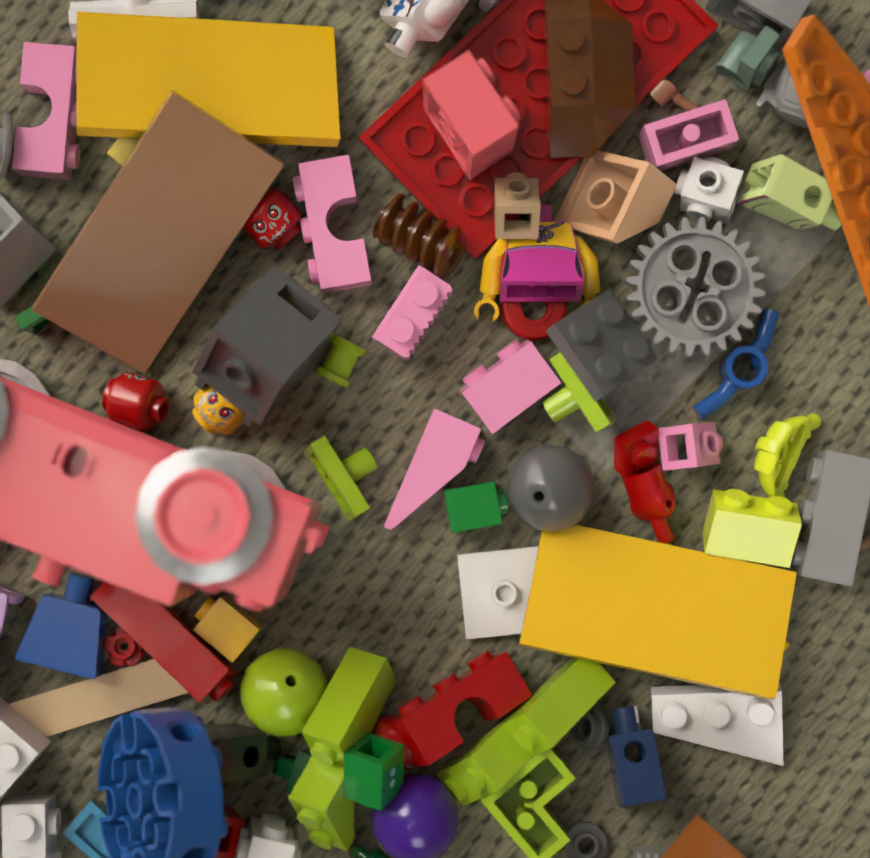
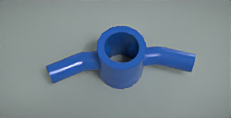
M764 308L756 337L751 344L731 350L723 356L719 364V374L723 382L716 391L692 406L701 420L726 405L737 390L752 388L759 385L765 379L768 372V362L764 353L772 342L779 312ZM737 355H744L751 360L754 374L749 381L745 378L738 379L733 373L732 365L737 361Z

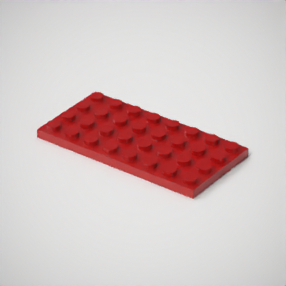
M502 0L358 137L364 147L425 210L433 212V218L436 221L441 218L447 220L446 231L448 233L455 226L461 228L459 242H467L466 252L475 261L497 241L495 239L494 219L495 178H505L508 174L516 172L524 174L527 178H538L540 200L582 159H549L543 0ZM603 0L632 23L635 107L718 28L716 22L694 0ZM468 50L476 61L482 58L487 63L496 80L492 83L493 88L500 98L507 96L520 115V119L516 121L519 128L513 152L472 179L468 178L424 111L423 80ZM505 214V221H518L524 214Z

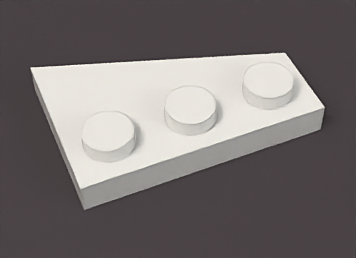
M780 682L775 700L703 685L651 687L653 733L784 766L782 689Z

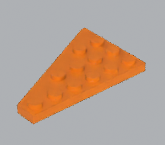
M813 14L801 18L782 51L870 308V83L816 15Z

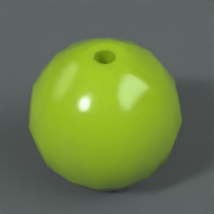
M277 648L258 656L247 667L240 684L241 703L248 719L260 731L273 736H294L302 732L327 688V679L320 664L309 654L294 648Z

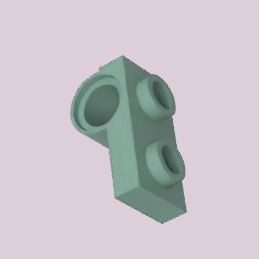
M766 25L757 37L749 32L740 31L716 64V71L724 78L727 75L733 79L731 83L746 94L754 83L761 87L774 69V62L780 52L775 50L780 34Z

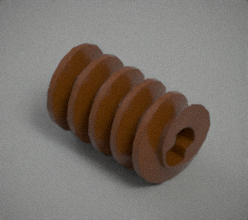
M397 194L383 208L373 227V237H378L380 244L384 246L392 245L393 251L397 254L403 255L406 253V257L410 262H420L421 267L428 271L434 270L435 276L442 280L446 279L457 268L466 252L467 242H459L461 228L455 226L446 234V219L441 218L432 226L433 212L431 210H426L420 217H417L419 203L413 201L406 209H403L406 200L405 195Z

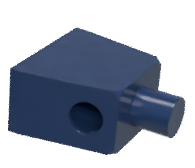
M637 705L612 709L616 735L608 736L606 742L616 804L624 807L667 800L653 729L641 731ZM629 743L638 746L640 757L635 763L630 762L626 758L625 747Z

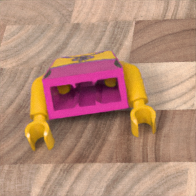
M540 203L538 239H497L485 256L479 289L483 293V298L475 305L474 315L479 319L480 306L484 303H489L495 309L494 322L500 314V306L495 301V297L500 294V301L580 302L578 306L580 308L597 297V294L601 292L598 258L582 237L574 235L571 223L568 221H552V208L547 204ZM584 295L585 300L581 302V296Z

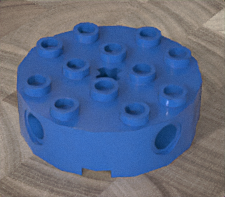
M177 707L135 710L130 714L120 715L113 721L103 741L98 767V791H106L107 817H100L102 838L109 858H216L220 838L225 837L228 830L227 817L223 812V789L219 772L222 767V754L218 746H212L203 719L200 716H195L190 710Z

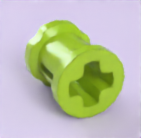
M333 335L331 338L333 344L322 366H317L314 372L348 389L351 384L348 378L358 358L364 357L366 350L344 338Z

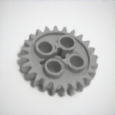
M700 217L695 228L691 229L687 218H682L679 223V231L677 232L668 222L663 226L664 238L655 232L649 234L648 239L652 249L641 244L637 247L636 251L643 258V261L631 260L628 264L629 268L637 272V276L627 277L624 280V284L635 287V292L627 295L625 302L637 303L639 307L629 316L630 318H644L645 322L639 329L641 333L647 332L650 329L656 332L651 344L656 345L663 339L668 340L667 353L671 354L678 345H683L684 357H690L694 347L698 346L702 357H706L710 354L711 343L719 352L727 349L725 337L734 343L742 340L737 327L745 330L753 328L754 325L746 317L747 314L757 315L762 311L759 306L752 303L753 299L761 298L766 294L765 291L754 287L755 282L765 277L764 273L752 272L751 269L760 258L759 256L746 258L744 253L751 243L747 241L737 246L734 241L738 231L734 229L726 236L722 235L721 221H718L711 230H707L705 218ZM674 250H684L689 253L692 259L690 270L683 271L674 266L671 259ZM704 252H708L710 259L698 283V287L704 290V292H700L692 299L687 320L685 323H680L679 316L691 292V288L686 286L685 283H689L697 276L702 255ZM715 265H724L731 271L732 280L728 286L719 285L713 279L712 270ZM667 289L675 294L677 306L674 310L666 311L660 308L656 300L659 290ZM707 304L714 308L717 314L714 326H705L698 320L697 309L700 305Z

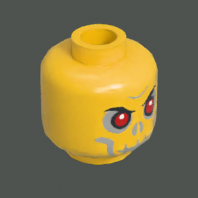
M209 385L204 390L199 389L194 395L195 408L192 410L193 415L207 432L230 435L244 424L242 421L246 414Z

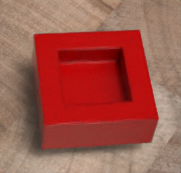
M646 420L615 436L614 470L626 478L658 461L659 428L649 420Z

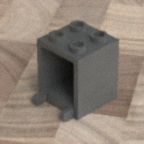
M274 265L213 327L192 371L199 377L195 385L201 390H204L209 385L246 414L242 421L246 426L251 427L254 422L260 426L318 362L343 319L334 313L326 303L320 302L300 286L293 277L286 275Z

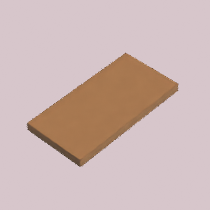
M171 90L32 305V311L145 374L283 167V161Z

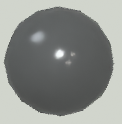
M542 445L529 449L516 461L508 478L507 496L513 512L524 524L539 531L557 532L572 528L585 518L594 500L595 480L590 466L580 454L563 446Z

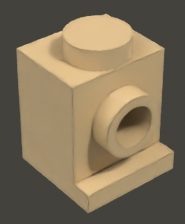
M517 172L508 174L505 178H495V239H538L541 207L538 178H527L524 174ZM505 214H528L529 221H505Z

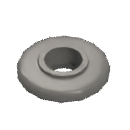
M7 112L4 114L2 128H0V180L6 177L13 144L12 116Z

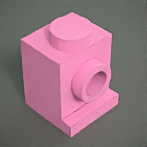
M716 422L659 428V445L663 471L721 464L719 453L723 448V440L717 432ZM684 434L687 459L679 460L676 435Z

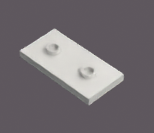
M538 546L457 554L466 639L521 634Z

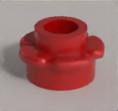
M120 626L114 629L113 634H108L104 641V650L109 654L108 660L115 666L124 667L126 664L134 666L144 656V649ZM124 642L128 644V649L125 651L121 648Z

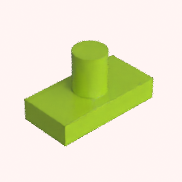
M561 352L549 359L566 387L543 401L547 413L556 423L581 408L595 432H599L617 421V418L603 397L597 402L594 401Z
M324 435L304 450L348 521H351L370 508L355 482L377 469L373 456L366 448H362L340 461Z

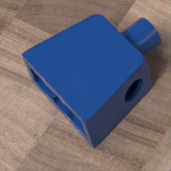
M70 573L64 595L51 592L41 597L17 650L15 660L95 679L103 673L104 641L106 639L108 614L96 603L89 602L95 578Z

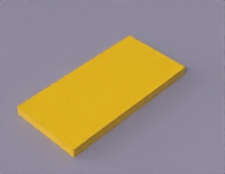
M77 11L76 136L141 138L170 91L173 90L256 144L338 147L340 126L334 27Z
M580 525L557 532L541 531L519 646L775 700L797 572L738 559L708 555L701 551Z

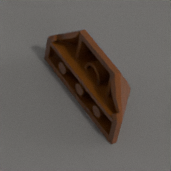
M543 0L549 159L592 157L635 110L632 23L603 0Z

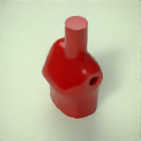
M651 464L647 468L641 469L626 478L621 476L628 494L632 514L639 520L650 521L659 543L668 544L675 540L667 520L675 510L674 487L665 479L660 464Z

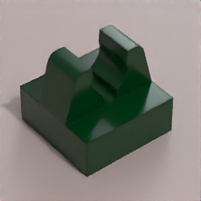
M310 748L299 750L296 757L289 754H284V757L277 756L272 773L289 780L285 793L291 794L312 756Z

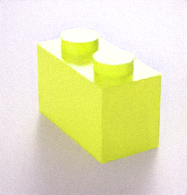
M713 489L702 533L705 554L790 568L802 525L797 503H793L780 496L763 498L751 496L738 489H728L726 491Z

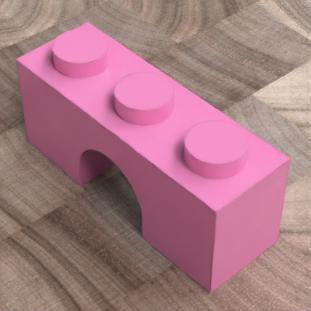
M24 42L20 85L28 93L49 96L52 102V110L49 118L40 126L32 128L16 126L12 169L21 176L71 180L72 169L79 168L81 156L80 145L75 144L77 122V48L75 46Z
M349 155L298 163L300 176L293 177L297 202L305 201L308 217L301 218L300 222L304 243L312 242L315 259L307 260L312 285L320 284L323 294L372 285L364 238L352 241L339 240L329 232L328 228L330 216L337 208L358 203Z

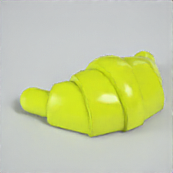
M810 413L806 416L800 415L786 418L782 422L775 421L768 429L766 436H761L756 442L755 451L758 454L755 458L754 469L758 471L759 482L768 498L771 496L786 498L785 490L789 486L788 480L801 455V450L806 440L811 437V431L821 426L822 420L818 414Z

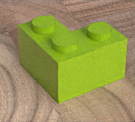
M553 747L533 756L501 790L481 798L484 806L528 858H551L571 841L565 827L545 805L576 779L571 768Z

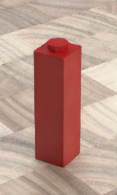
M104 581L90 596L105 613L199 703L210 704L213 700L218 703L234 687V683L231 680L238 672L204 639L196 634L168 605L108 581Z

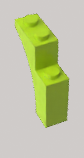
M349 647L301 732L311 749L310 753L312 756L288 797L298 814L297 819L305 826L309 833L308 838L310 841L327 850L334 846L348 851L355 838V801L343 797L344 752L366 732L372 734L379 714L397 681L387 658L354 647Z
M574 657L569 659L532 694V697L524 701L478 741L447 762L436 775L455 800L462 806L501 790L533 756L554 747L616 682L600 663Z

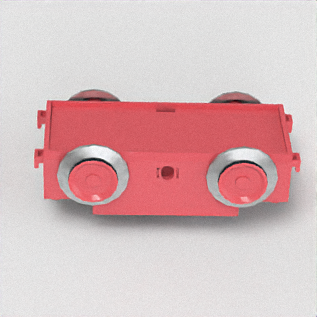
M0 359V539L41 555L37 568L32 575L34 579L58 587L67 565L168 606L196 594L199 588L213 594L227 590L237 594L236 603L261 612L262 608H266V606L271 608L287 596L304 551L312 553L316 547L320 548L324 545L331 526L317 521L323 504L286 490L274 470L253 455L207 447L191 450L177 447L51 397L36 374L16 361Z

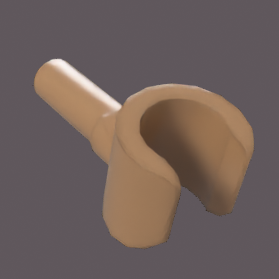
M662 80L648 95L660 108L670 99L686 112L699 108L683 97L674 84L667 80Z

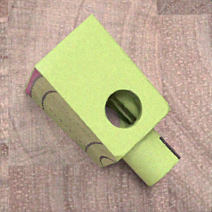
M782 154L752 164L736 203L799 230L821 224L836 231L841 226L826 178Z

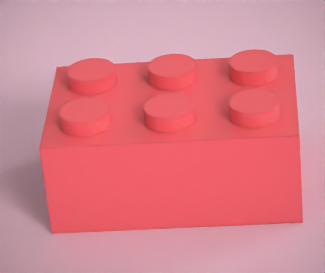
M468 50L423 80L424 111L468 178L472 179L513 152L519 128L516 121L520 119V115L512 101L507 96L500 98L493 88L492 83L496 80L487 63L482 58L476 61Z

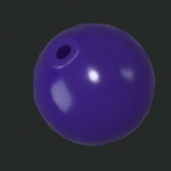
M422 773L403 775V785L395 798L381 811L373 808L371 814L373 833L393 858H436L443 854L454 841L460 823L458 803L440 780Z

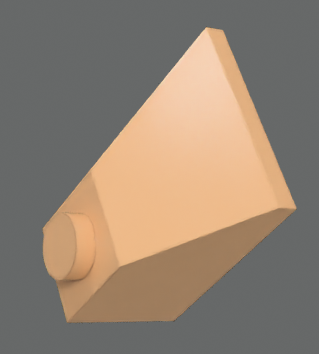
M598 150L592 157L583 159L554 221H568L572 224L574 232L618 244L660 222L677 184L650 162Z

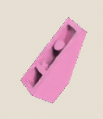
M437 409L433 410L384 524L385 528L389 530L395 528L465 468L467 461L476 464L485 440L478 438L481 428Z

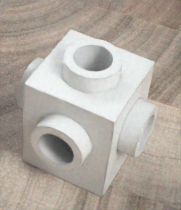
M694 157L690 170L682 169L676 185L675 194L680 195V210L685 211L690 218L697 221L700 217H704L706 222L712 219L729 224L736 206V200L742 189L744 171L729 167L727 162L719 158L706 157L704 160Z

